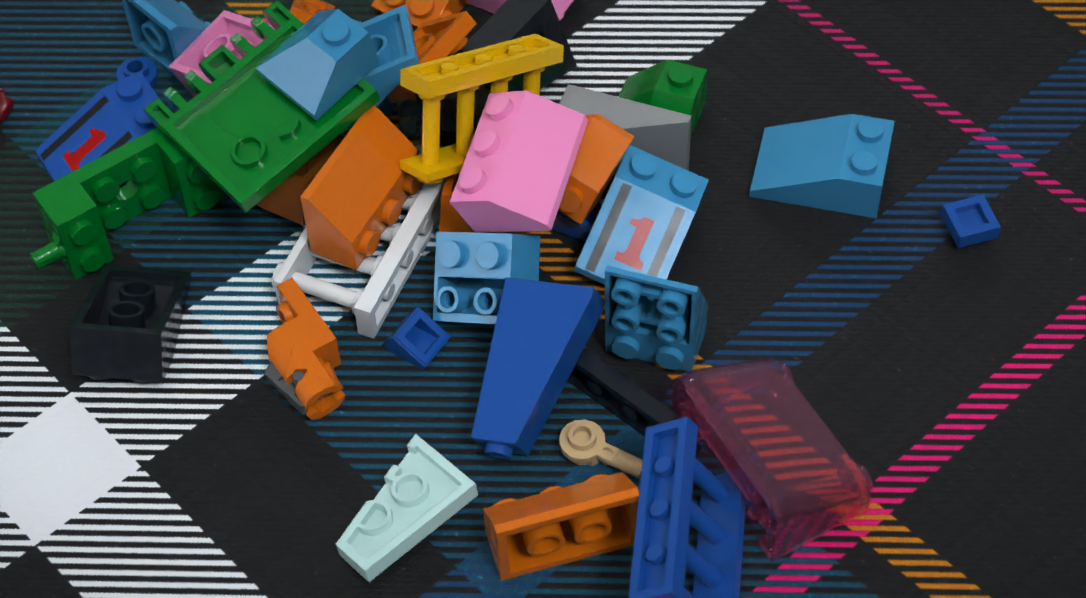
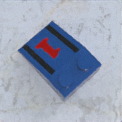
M141 71L103 87L35 149L38 158L53 182L157 128L147 117L143 108L154 99H159V97ZM128 181L122 183L120 187L127 184Z

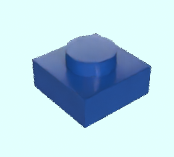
M983 194L943 204L941 217L957 248L999 237L1001 226Z

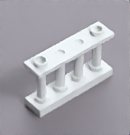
M445 181L436 184L425 183L420 192L417 191L414 195L410 194L402 205V209L408 210L404 221L397 223L395 226L388 225L380 236L381 240L390 242L384 256L379 255L377 258L366 256L357 271L371 275L365 289L360 288L358 291H354L307 275L317 258L336 264L339 263L311 252L305 227L285 262H280L274 270L272 286L275 288L278 305L281 303L277 285L293 278L302 292L352 308V313L355 314L358 334L374 339L440 222L441 193Z

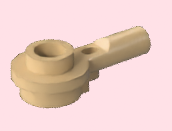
M585 419L575 420L568 423L561 430L559 436L560 449L563 455L571 462L579 465L588 464L590 466H595L601 462L641 479L643 460L606 443L605 433L595 422Z

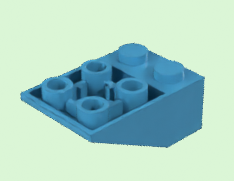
M607 265L605 269V351L615 353L617 356L625 359L636 358L656 363L670 370L681 369L692 372L707 326L708 303L700 288Z

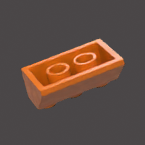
M372 106L358 118L300 196L311 252L353 270L359 268L366 256L370 257L374 254L378 247L380 236L388 225L396 223L400 216L402 205L410 194L414 195L417 193L422 182L417 180V177L399 169V160L419 155V150L376 106Z
M623 472L612 475L598 474L582 483L567 487H549L537 495L518 500L513 498L504 499L491 507L484 508L485 531L500 580H508L634 546L639 501L638 487Z

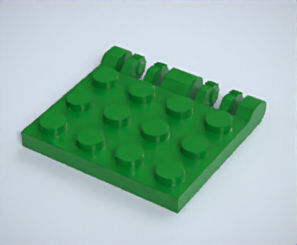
M277 0L263 11V15L271 26L258 16L250 21L253 32L263 40L259 45L254 48L239 33L229 38L234 49L243 57L239 60L224 45H221L198 64L202 72L212 82L210 85L192 70L184 75L187 86L194 93L198 94L187 103L180 93L171 87L163 92V96L171 107L177 111L176 113H173L158 98L143 108V111L152 123L181 148L245 213L380 101L377 90L362 78L316 121L259 75L256 67L304 25Z

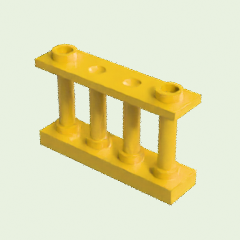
M531 34L400 69V86L418 94V97L423 100L422 154L399 160V169L417 177L418 181L426 184H436L443 181L445 177L460 173L474 136L475 90L479 89V85L491 82L490 93L508 92V81L512 80L514 75L523 73V91L527 90L540 96L541 72L547 66L563 62L564 45L540 35ZM457 92L456 144L440 148L441 100L445 98L446 94Z

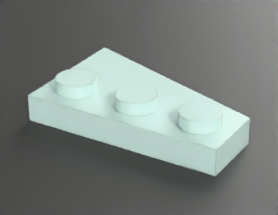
M417 434L408 443L407 448L409 452L398 466L393 464L384 476L386 483L375 499L366 501L336 543L339 555L368 582L373 580L479 495L476 483Z

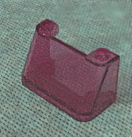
M772 357L691 370L674 378L672 408L678 414V419L688 416L698 426L697 442L702 439L706 441L748 500L747 514L751 520L758 518L760 524L765 528L766 535L759 539V545L771 562L868 512L871 500L870 491L873 489V482L868 471L862 465L854 463L794 384L792 373L784 362H777Z

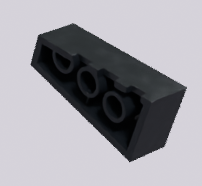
M507 0L468 40L465 46L455 53L459 54L527 35L537 34L564 45L563 62L545 67V70L541 72L540 89L577 67L551 0ZM523 73L514 75L513 79L508 81V92L523 91ZM491 82L479 85V89L475 90L474 130L477 128L490 93ZM457 92L446 94L445 98L441 100L440 130L456 132ZM415 94L423 112V100L418 97V94Z

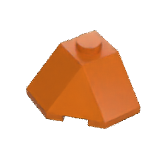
M599 114L586 115L588 123L558 211L579 224L583 223L599 202L635 137Z

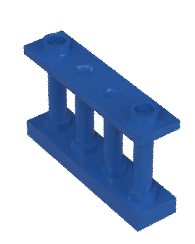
M688 416L646 427L629 598L740 597L748 472L744 469L714 475L696 459L698 426ZM693 482L701 488L700 507L692 500ZM689 524L698 531L696 550L688 544ZM686 568L694 574L693 595L684 588Z

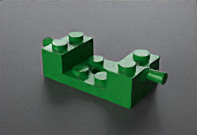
M155 128L32 193L50 243L34 252H30L29 255L38 270L60 258L77 280L114 260L106 235L108 231L119 228L125 222L149 209L156 208L171 197L174 198L185 214L191 218L226 199L225 192L166 134ZM128 181V183L125 186L120 188V185L122 183Z

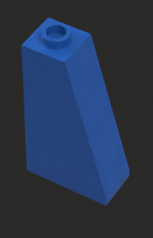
M505 278L471 438L485 449V455L504 460L512 459L513 453L529 455L604 310L605 301L594 287Z

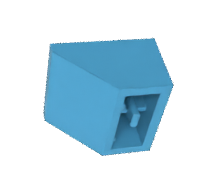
M436 232L433 320L496 324L505 278L539 281L541 236L507 233Z

